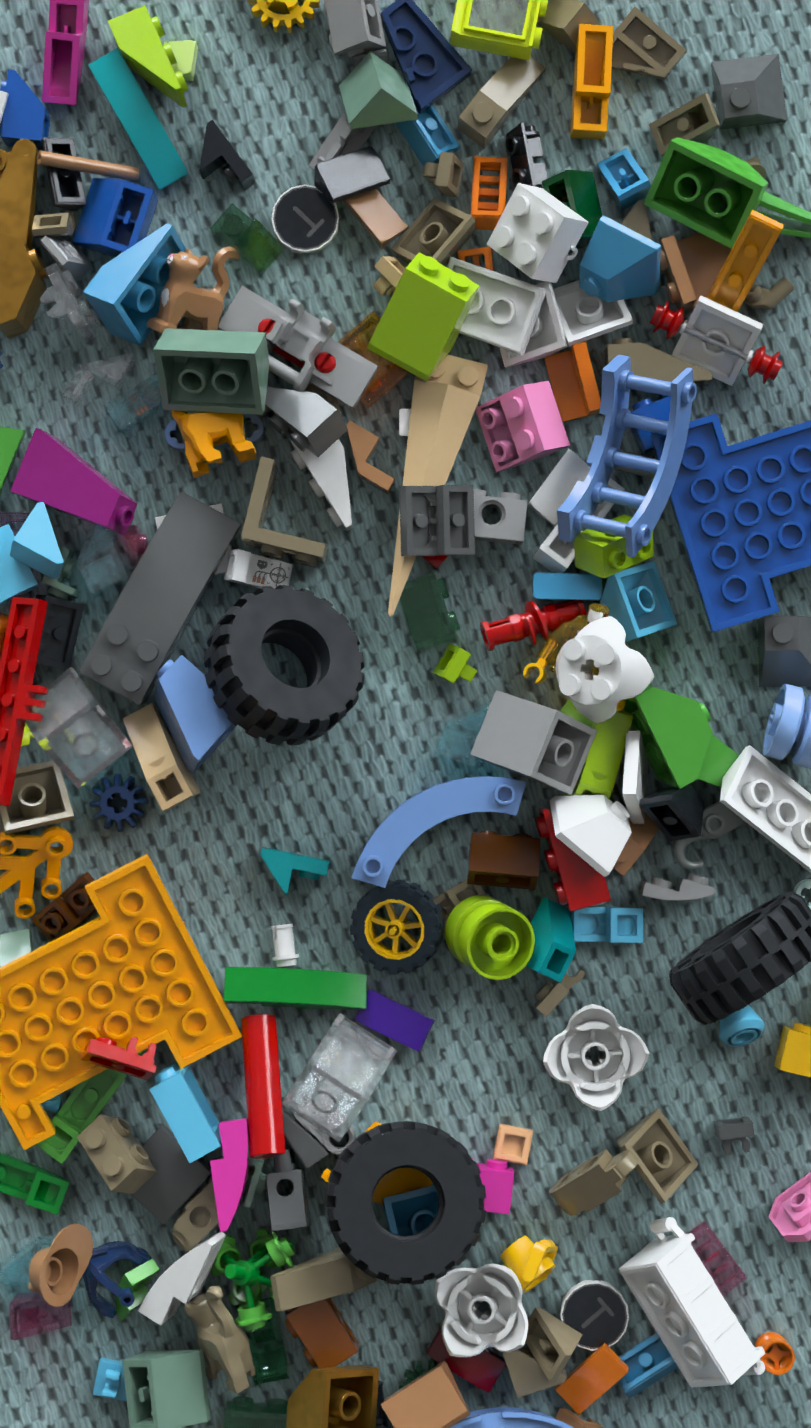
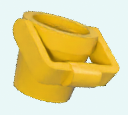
M525 1235L512 1243L500 1255L504 1265L511 1269L519 1279L523 1294L534 1288L541 1281L546 1280L548 1275L556 1268L553 1261L557 1254L558 1246H555V1243L549 1239H543L534 1244Z

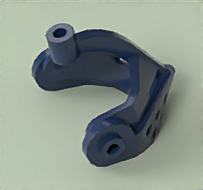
M113 1241L93 1248L89 1264L82 1275L90 1302L100 1314L109 1318L115 1317L117 1313L116 1308L97 1292L98 1281L120 1298L121 1304L125 1307H129L134 1303V1295L131 1289H122L115 1284L103 1271L115 1261L124 1258L137 1265L152 1259L146 1250L129 1242Z

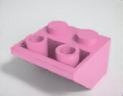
M549 381L521 385L478 406L475 410L496 472L546 457L570 446Z

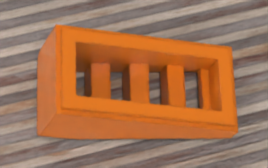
M474 156L471 216L476 220L475 229L494 230L505 209L508 158ZM480 170L500 172V176L480 175ZM480 184L499 185V189L479 188ZM479 198L499 199V203L479 202Z

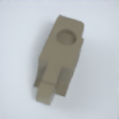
M606 1149L568 1171L551 1187L549 1193L564 1212L570 1216L577 1215L583 1210L587 1213L622 1192L620 1188L628 1178L627 1174L638 1164V1160L630 1150H625L612 1157Z
M250 1165L248 1167L247 1179L254 1172ZM212 1178L187 1201L185 1209L179 1214L173 1226L172 1235L174 1241L186 1253L192 1250L219 1223Z

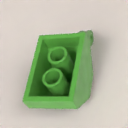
M678 137L670 141L643 203L731 249L752 210L783 224L784 226L780 234L811 238V212L765 192L769 183L748 162L718 147ZM761 206L793 219L758 211L757 207Z

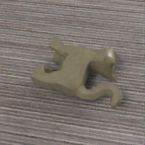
M211 1286L206 1293L197 1295L190 1302H187L184 1305V1311L187 1317L197 1326L198 1345L203 1350L207 1363L205 1368L206 1376L214 1380L217 1378V1373L223 1369L228 1377V1380L225 1381L228 1390L238 1394L250 1387L247 1376L252 1377L255 1375L249 1339L243 1328L235 1325L232 1315L221 1300L224 1295L221 1287Z

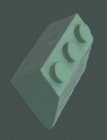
M165 328L153 349L163 410L263 415L269 372L266 332Z

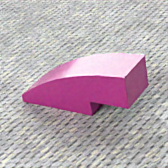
M50 0L49 28L45 35L42 102L77 105L86 42L89 0Z
M247 1118L219 1123L223 1157L210 1160L220 1232L229 1229L238 1210L246 1184L250 1157Z

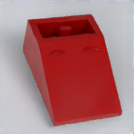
M539 808L540 816L534 817L539 836L547 838L549 849L544 850L548 869L551 872L556 871L558 882L553 883L557 902L560 905L565 904V907L571 912L611 901L605 877L555 836L552 813L548 808Z

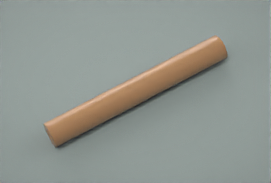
M41 150L37 156V163L39 165L131 181H138L140 175L139 168Z

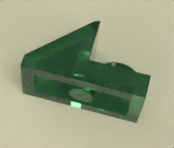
M233 203L230 204L210 228L214 235L227 246L235 248L240 257L262 275L284 250L283 246L257 219L253 221Z

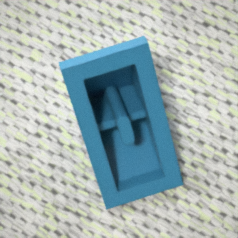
M627 148L597 163V167L620 211L634 205L638 200L646 198L651 187L650 181Z

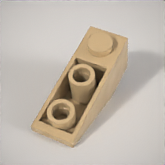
M150 703L123 718L146 781L162 811L172 809L201 793L192 774L187 771L174 740L154 703Z

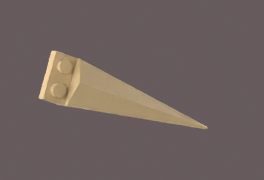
M447 355L427 382L415 376L402 486H440L446 484L479 403L488 364ZM400 511L388 608L389 617L394 615L417 557L401 556Z

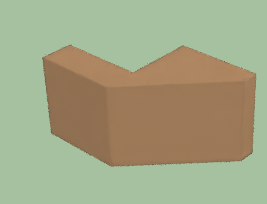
M349 421L346 426L348 429L347 433L359 478L388 495L395 484V479L368 463L380 443L379 437Z

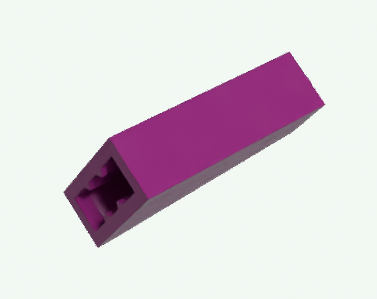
M35 429L10 491L32 502H44L48 508L125 536L128 526L134 519L137 503L60 439L42 429Z

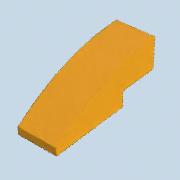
M579 24L570 138L603 140L607 133L608 99L611 94L613 26Z

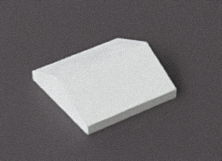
M579 280L553 289L569 347L633 324L632 316L624 299L606 302L597 296H591L579 287Z
M544 281L535 285L546 289L547 292L524 356L500 348L504 367L507 368L542 359L568 347L551 282Z

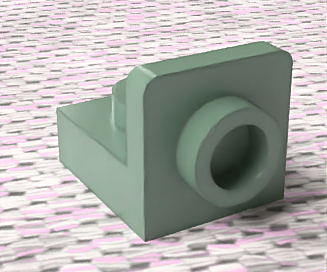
M58 544L64 562L60 578L52 579L44 575L42 582L50 586L48 591L50 594L64 600L68 599L69 594L78 598L80 591L63 584L64 578L69 579L77 564V560L73 559L75 552Z

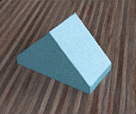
M39 502L35 505L13 539L10 556L42 574L56 579L60 578L64 562L44 502Z

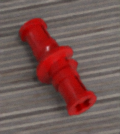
M531 600L526 602L524 613L512 614L491 623H487L486 620L480 622V630L488 651H493L497 645L511 641L518 642L525 637H528L534 646L537 644V634L540 633L544 640H548V631H556L563 626L577 622L580 625L586 624L587 614L582 600H567L557 604L551 603L544 605L542 608H538L536 603Z

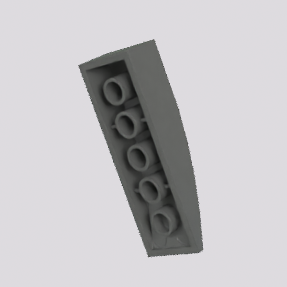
M181 491L127 581L79 672L139 705L146 704L155 687L154 682L159 677L157 675L158 671L170 659L242 524Z

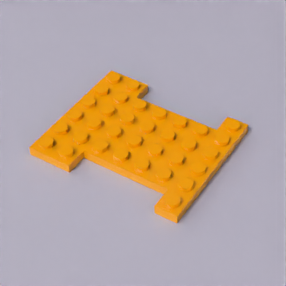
M148 854L85 885V889L100 917L0 967V1107L24 1150L56 1134V1129L41 1103L108 1069L81 1060L84 1048L91 1038L95 1040L98 1037L111 1039L117 1043V1047L126 1050L129 1040L135 1037L138 1038L136 1043L138 1053L147 1049L150 1043L157 1044L165 1040L181 1069L242 1037L229 1008L224 1002L217 985Z

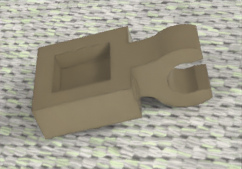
M580 969L574 976L565 974L561 983L555 980L551 984L547 981L535 994V997L538 999L534 1004L535 1007L547 1017L567 995L569 989L575 983L582 980L585 972Z

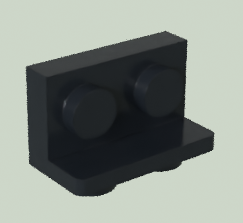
M37 594L36 599L47 601L48 604L36 664L70 671L84 604Z

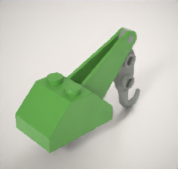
M647 686L641 694L634 698L625 699L623 711L633 714L631 727L633 731L641 732L648 762L658 781L679 789L697 779L720 788L722 787L723 776L739 755L712 735L713 731L708 723L711 721V716L703 703L652 686ZM720 801L709 806L703 811L701 836L675 841L673 853L676 861L681 867L695 870L704 865L702 861L692 862L685 857L687 845L697 840L719 838L744 824L745 821Z

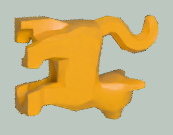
M171 410L172 417L177 422L185 443L186 459L193 478L209 474V463H223L220 450L213 448L223 443L230 445L240 463L256 459L257 452L253 443L245 440L244 417L242 414L217 412L187 413L186 411Z

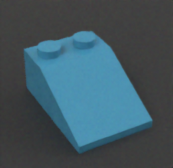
M165 224L104 264L83 291V294L110 334L141 346L153 330L147 327L146 324L150 318L156 317L159 312L161 291L169 278L167 257L172 253L185 252L186 250L173 225Z

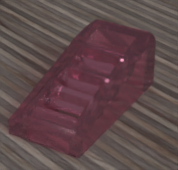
M703 1221L689 1232L695 1237L691 1244L704 1234L709 1238V1240L695 1249L698 1256L712 1245L717 1248L718 1251L702 1263L722 1296L748 1278L706 1221ZM720 1257H723L726 1262L710 1273L707 1267ZM731 1268L734 1274L719 1284L716 1278Z

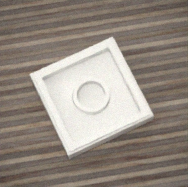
M628 731L626 733L622 794L632 824H644L645 812L639 806L640 799L646 796L648 759L640 731Z

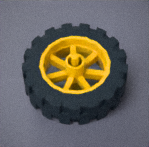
M402 879L392 882L389 880L385 888L375 886L357 902V906L351 915L353 921L350 925V935H353L355 939L352 943L356 951L359 949L362 953L361 958L363 961L372 963L374 969L381 972L387 970L389 974L398 975L400 972L410 973L416 968L422 967L436 953L443 940L442 930L445 928L444 919H441L440 913L442 910L439 903L435 904L432 900L434 896L428 890L424 892L420 889L421 885L414 882L409 884L406 883V880ZM392 903H401L406 906L401 915H396ZM383 905L386 907L390 920L375 915ZM410 910L417 915L419 921L409 922L407 915ZM374 923L385 926V932L377 936ZM421 928L419 940L417 941L406 930ZM400 936H402L412 946V948L404 951H399ZM386 937L393 939L392 949L385 946L381 940Z

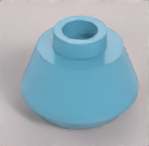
M746 1006L728 1017L720 1019L719 1038L725 1044L733 1047L750 1044L761 1037L765 1027L764 1021L752 1007Z

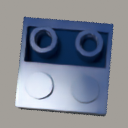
M93 178L86 198V205L83 207L72 243L109 256L116 257L147 237L158 203L154 189L122 179Z

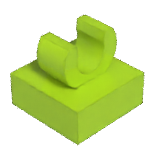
M449 643L432 673L453 684L458 676L471 683L477 670L466 664L471 656L470 653Z

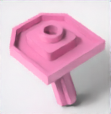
M811 1172L778 1195L771 1208L769 1219L787 1242H808L811 1240Z

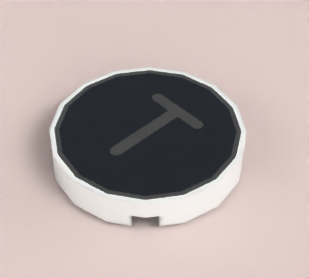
M304 184L291 187L280 195L273 207L271 219L274 233L280 243L294 253L312 254L320 252L331 244L338 233L339 214L337 205L332 203L315 186Z
M584 1280L571 1287L563 1297L560 1310L561 1321L583 1334L577 1346L591 1351H596L604 1343L609 1347L616 1344L626 1332L629 1321L628 1306L621 1292L609 1282L602 1280Z

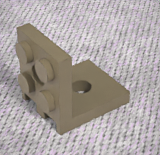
M260 457L241 534L243 542H246V545L261 548L263 555L283 560V556L286 554L294 556V559L297 560L296 563L316 568L317 562L325 564L328 553L326 544L264 529L278 467L274 459Z

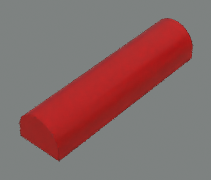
M270 1014L245 1016L241 1018L250 1158L267 1159L285 1154L276 1017Z

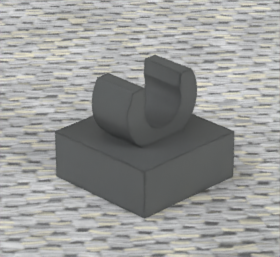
M748 1117L714 1121L715 1135L719 1140H723L722 1148L727 1155H731L730 1145L734 1140L742 1142L744 1152L750 1151V1142L747 1137L755 1135L753 1122Z

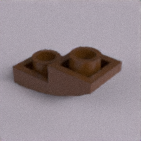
M89 872L78 878L59 897L55 898L32 919L50 942L71 932L96 910L85 889V885L95 881Z

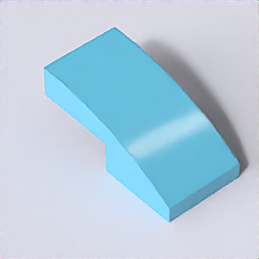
M585 907L570 912L575 942L643 943V908Z

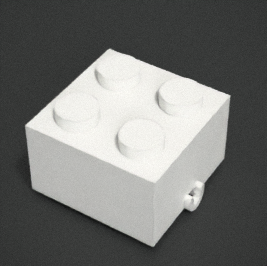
M518 183L487 245L531 279L557 283L568 260L576 257L578 249L575 247L589 222L543 188ZM570 250L573 251L571 255L568 254Z

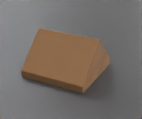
M445 1360L385 1398L380 1404L394 1428H450L470 1415Z

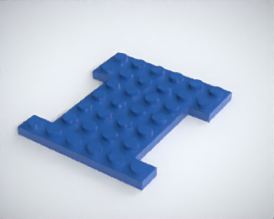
M717 413L690 421L682 461L669 500L711 633L780 612L770 578L811 566V420L727 446ZM651 433L649 436L656 459L660 460L666 435Z

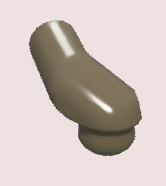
M785 277L779 280L771 289L757 287L756 283H753L744 302L751 308L771 310L794 290V287Z

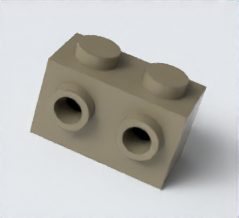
M101 1114L77 1136L79 1142L113 1192L133 1195L157 1173V1170L149 1160L147 1152L139 1145L131 1133L129 1125L120 1117Z

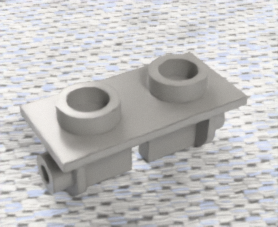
M344 112L308 166L315 170L316 164L361 149L374 128L370 126L350 129Z

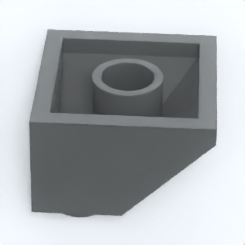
M779 54L711 62L717 117L720 123L719 130L787 121Z
M764 616L758 619L759 687H782L783 684L811 686V617Z

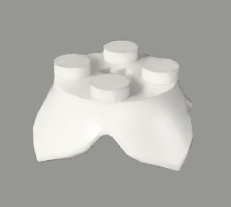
M612 616L600 618L586 625L574 639L568 640L561 647L556 659L555 670L560 691L564 695L569 696L579 713L596 723L605 722L612 718L617 711V703L619 701L634 698L641 694L654 678L646 658L638 651L630 649L625 645V630ZM593 665L599 667L598 675H593Z
M590 1004L576 1011L569 1019L565 1030L549 1042L544 1054L543 1063L551 1077L558 1082L569 1084L575 1096L583 1104L592 1109L602 1111L618 1099L624 1080L636 1076L643 1070L650 1053L641 1037L634 1031L620 1026L615 1015L610 1010L596 1004ZM596 1046L599 1051H603V1057H598L599 1062L592 1063L589 1057H585L586 1052L590 1051V1047Z
M494 1263L485 1264L479 1268H455L436 1280L435 1298L438 1305L445 1310L442 1338L450 1356L472 1357L479 1355L488 1347H494L500 1352H512L524 1346L527 1339L528 1319L522 1304V1285L511 1269ZM476 1301L488 1302L492 1312L490 1310H486L484 1313L480 1312L477 1309L480 1304Z

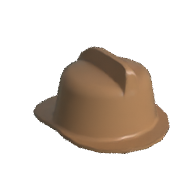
M78 1223L69 1224L58 1233L50 1247L38 1251L30 1261V1282L28 1288L33 1292L40 1293L48 1305L53 1307L64 1306L73 1296L77 1284L92 1256L93 1240L87 1227Z

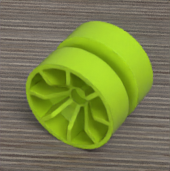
M475 895L464 899L452 910L445 926V940L451 954L460 962L488 979L503 980L516 975L527 965L533 954L535 936L529 920L522 913L491 896Z

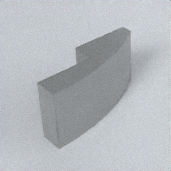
M689 873L687 879L678 877L675 890L670 889L672 882L652 877L651 883L642 881L638 894L656 899L681 901L714 895L716 888L707 885L708 878Z

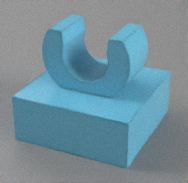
M100 1358L93 1395L127 1401L122 1361Z

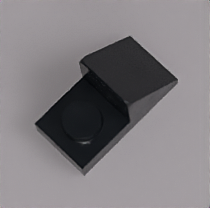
M211 120L206 125L199 169L201 177L205 179L225 164L226 166L222 168V171L233 186L239 183L245 191L255 184L253 173L215 122Z

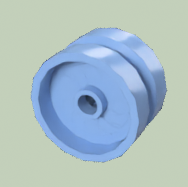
M783 684L769 715L763 740V756L783 760L791 751L793 764L811 769V695L805 701L803 688Z

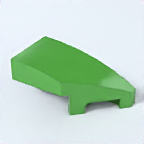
M153 1258L125 1273L122 1277L119 1287L132 1290L134 1303L129 1307H125L121 1304L120 1298L116 1296V1314L121 1321L129 1317L134 1309L141 1306L149 1292L147 1285L160 1270Z

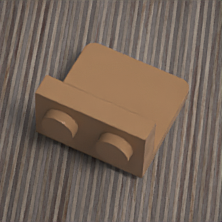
M701 233L677 241L674 235L663 238L659 242V245H661L660 271H664L668 284H666L668 297L672 304H676L677 310L681 307L683 311L694 308L700 295L707 297L730 253V249Z

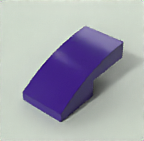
M373 989L367 990V1009L358 1010L354 1018L355 1021L417 1051H421L435 1021Z

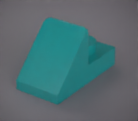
M267 847L261 848L260 855L285 895L289 894L294 869L300 870V877L319 880L320 875L326 876L328 874L329 860Z

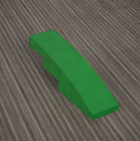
M225 967L224 1002L226 1004H261L263 1007H297L298 1009L366 1010L367 974L308 969Z

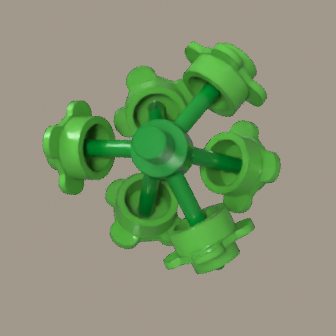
M260 1228L256 1232L257 1238L249 1246L251 1258L248 1261L241 1260V1254L235 1248V1238L226 1236L210 1270L215 1276L225 1273L227 1278L233 1280V1292L229 1295V1301L232 1306L242 1305L237 1308L239 1317L234 1320L239 1326H244L245 1330H258V1328L265 1326V1320L272 1318V1313H268L265 1303L260 1301L263 1292L268 1289V1286H270V1296L274 1299L271 1279L260 1275V1267L268 1266L274 1268L278 1266L280 1268L285 1264H288L290 1268L294 1267L292 1262V1256L296 1254L293 1247L294 1243L286 1235L280 1238L276 1231H273V1235H270L266 1228Z

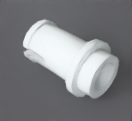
M293 923L271 926L275 957H272V961H276L277 967L297 965L296 958H299V954L295 953Z

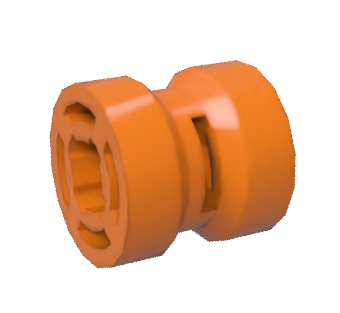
M767 1332L758 1337L755 1347L762 1346L765 1354L760 1360L764 1363L766 1371L773 1375L787 1373L795 1362V1354L784 1337L776 1332Z

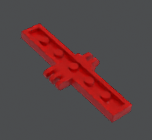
M12 597L0 660V805L10 807L25 722H42L43 715L33 713V708L44 709L46 702L35 699L36 694L47 695L48 687L32 685L48 604L47 601L36 598Z

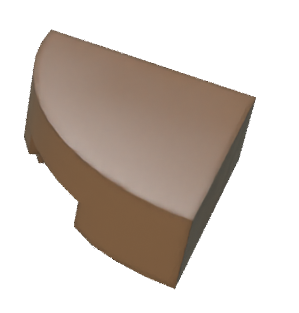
M560 1408L555 1419L574 1428H603L601 1424L591 1418H588L587 1421L582 1420L574 1414L573 1410L567 1408Z

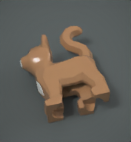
M224 247L215 254L212 261V271L217 284L212 289L193 285V282L209 262V257L205 255L197 257L193 255L190 249H186L185 252L180 251L179 253L170 254L167 257L169 278L161 291L159 312L156 317L148 320L146 326L160 333H163L165 328L218 330L219 320L224 309V297L230 283L224 263L226 260L238 261L240 259L237 249ZM184 316L185 322L182 327L177 328L179 321Z

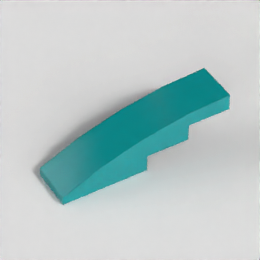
M118 48L88 64L157 188L161 190L187 175L188 171Z

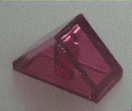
M17 1293L9 1304L10 1339L18 1340L72 1326L71 1299L64 1306L53 1307L45 1302L40 1293Z

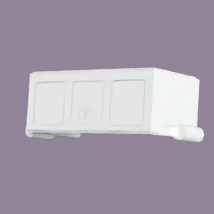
M673 1217L653 1220L650 1224V1229L655 1234L656 1239L641 1249L619 1270L690 1387L732 1385L741 1376L763 1374L765 1365L760 1358L765 1354L762 1346L754 1347L735 1314L728 1306L711 1275H709L691 1245V1242L695 1240L692 1233L685 1234L677 1226V1222ZM672 1231L674 1235L665 1237L663 1233Z

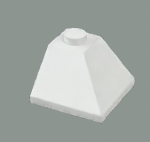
M605 795L554 796L550 800L555 836L602 876L606 877L609 875L632 833L628 819L630 814L627 809L618 801L613 803Z

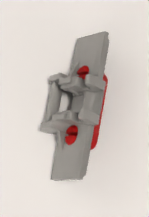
M242 286L218 327L223 331L266 332L268 353H271L273 350L302 368L299 373L268 354L270 372L292 384L294 390L304 391L310 382L350 407L355 408L379 366L333 340L331 337L336 330L335 324L325 317L319 320L304 311L303 304L294 299L289 301L288 306L290 310L288 313Z

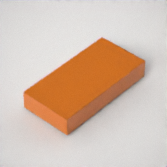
M604 1343L570 1372L564 1383L556 1385L555 1391L580 1415L628 1373L629 1367Z

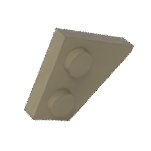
M636 7L631 10L613 32L612 68L665 80L687 53L684 47Z

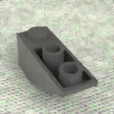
M267 387L265 411L263 415H257L260 418L268 417L269 422L281 435L287 432L292 442L301 451L304 452L308 449L317 457L323 454L348 430L338 410L314 392Z

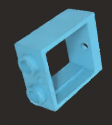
M174 1062L160 1070L159 1074L154 1077L156 1081L149 1090L189 1163H192L221 1147L220 1122L189 1065L180 1069L178 1064Z

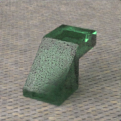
M271 1297L261 1299L260 1301L265 1303L268 1313H272V1318L265 1320V1326L258 1328V1330H245L244 1328L249 1339L252 1361L255 1367V1375L252 1376L255 1385L289 1379L286 1347L279 1312L276 1311L274 1299Z

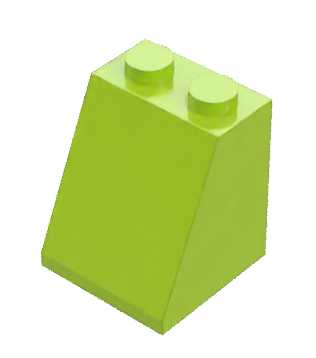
M419 252L405 268L369 341L367 349L427 382L454 347L480 285L472 282L465 275L456 273L443 266L436 259Z

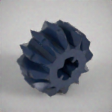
M121 774L114 775V786L107 777L101 779L102 785L106 790L104 791L97 787L92 790V793L101 797L100 801L90 802V807L101 808V811L96 813L93 818L100 820L106 816L107 819L103 827L107 830L113 826L115 820L118 832L124 831L125 820L131 828L137 827L138 824L133 814L145 818L147 813L139 809L138 805L149 804L148 798L138 799L137 797L138 794L145 790L144 785L137 786L132 790L135 777L129 776L123 785ZM117 793H120L122 799H127V806L122 807L123 812H119L118 807L111 804L112 799H117L115 795Z

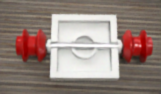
M701 295L689 319L684 320V323H682L685 317L682 307L674 312L669 309V301L666 302L664 307L659 304L657 305L649 322L655 326L653 333L661 328L666 331V339H670L680 329L679 333L681 336L671 354L672 356L711 372L713 378L731 386L744 363L748 364L749 377H752L755 373L763 375V384L766 383L768 378L773 381L775 380L783 363L778 360L780 352L769 356L766 354L765 345L756 349L754 354L753 350H751L762 330V323Z

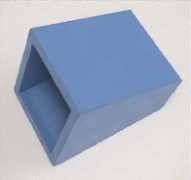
M181 655L175 662L169 659L158 671L157 675L159 677L154 682L157 686L153 697L187 771L193 775L236 726L227 719L228 715L223 708L219 709L213 699L215 694L212 688H208L205 674Z

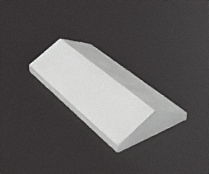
M746 746L723 776L720 802L811 873V794L752 746Z

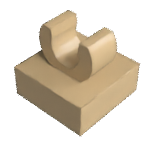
M382 256L374 266L382 276L374 283L373 287L382 296L386 293L391 296L406 266L395 256Z

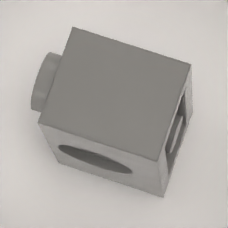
M473 489L475 540L522 545L528 500H520L521 495L517 493L501 492L500 497L486 496L487 491ZM489 507L497 509L501 516L500 521L493 525L485 523L481 516L482 511Z

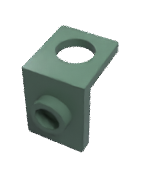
M249 1157V1164L255 1166L244 1207L251 1208L255 1193L262 1195L267 1179L266 1174L261 1173L265 1159H251Z

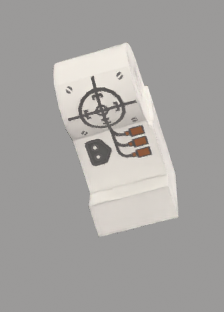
M234 549L229 551L224 580L256 588L271 586L275 589L278 585L289 586L293 565L251 554V552Z

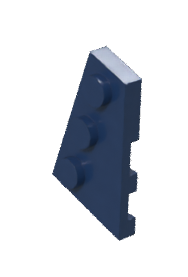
M396 0L381 12L384 31L405 81L409 86L419 114L471 75L472 69L413 0Z

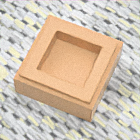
M499 1123L493 1159L527 1165L533 1130Z

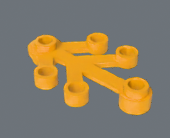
M49 827L40 836L15 835L14 833L5 834L4 831L0 833V843L4 840L12 842L9 846L0 844V854H2L0 855V870H7L0 876V894L20 880L19 895L14 902V911L16 916L21 919H28L35 913V901L32 898L35 869L45 860H47L46 877L41 881L42 895L47 899H55L62 893L61 880L59 879L61 859L68 856L73 849V838L62 827ZM55 842L62 844L58 847L50 846L52 843ZM17 848L34 850L27 856H8L13 854ZM51 884L57 886L53 890L46 889V887ZM23 904L30 906L25 910L19 908Z

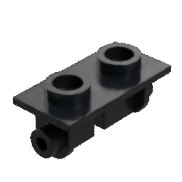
M520 123L506 134V151L511 159L513 186L516 188L518 183L543 188L542 181L548 179L545 163H533V159L543 157L540 133L535 130V126L524 127V123Z

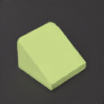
M192 40L164 42V45L170 44L177 63L171 65L174 73L181 71L185 80L194 81L198 53L197 42Z

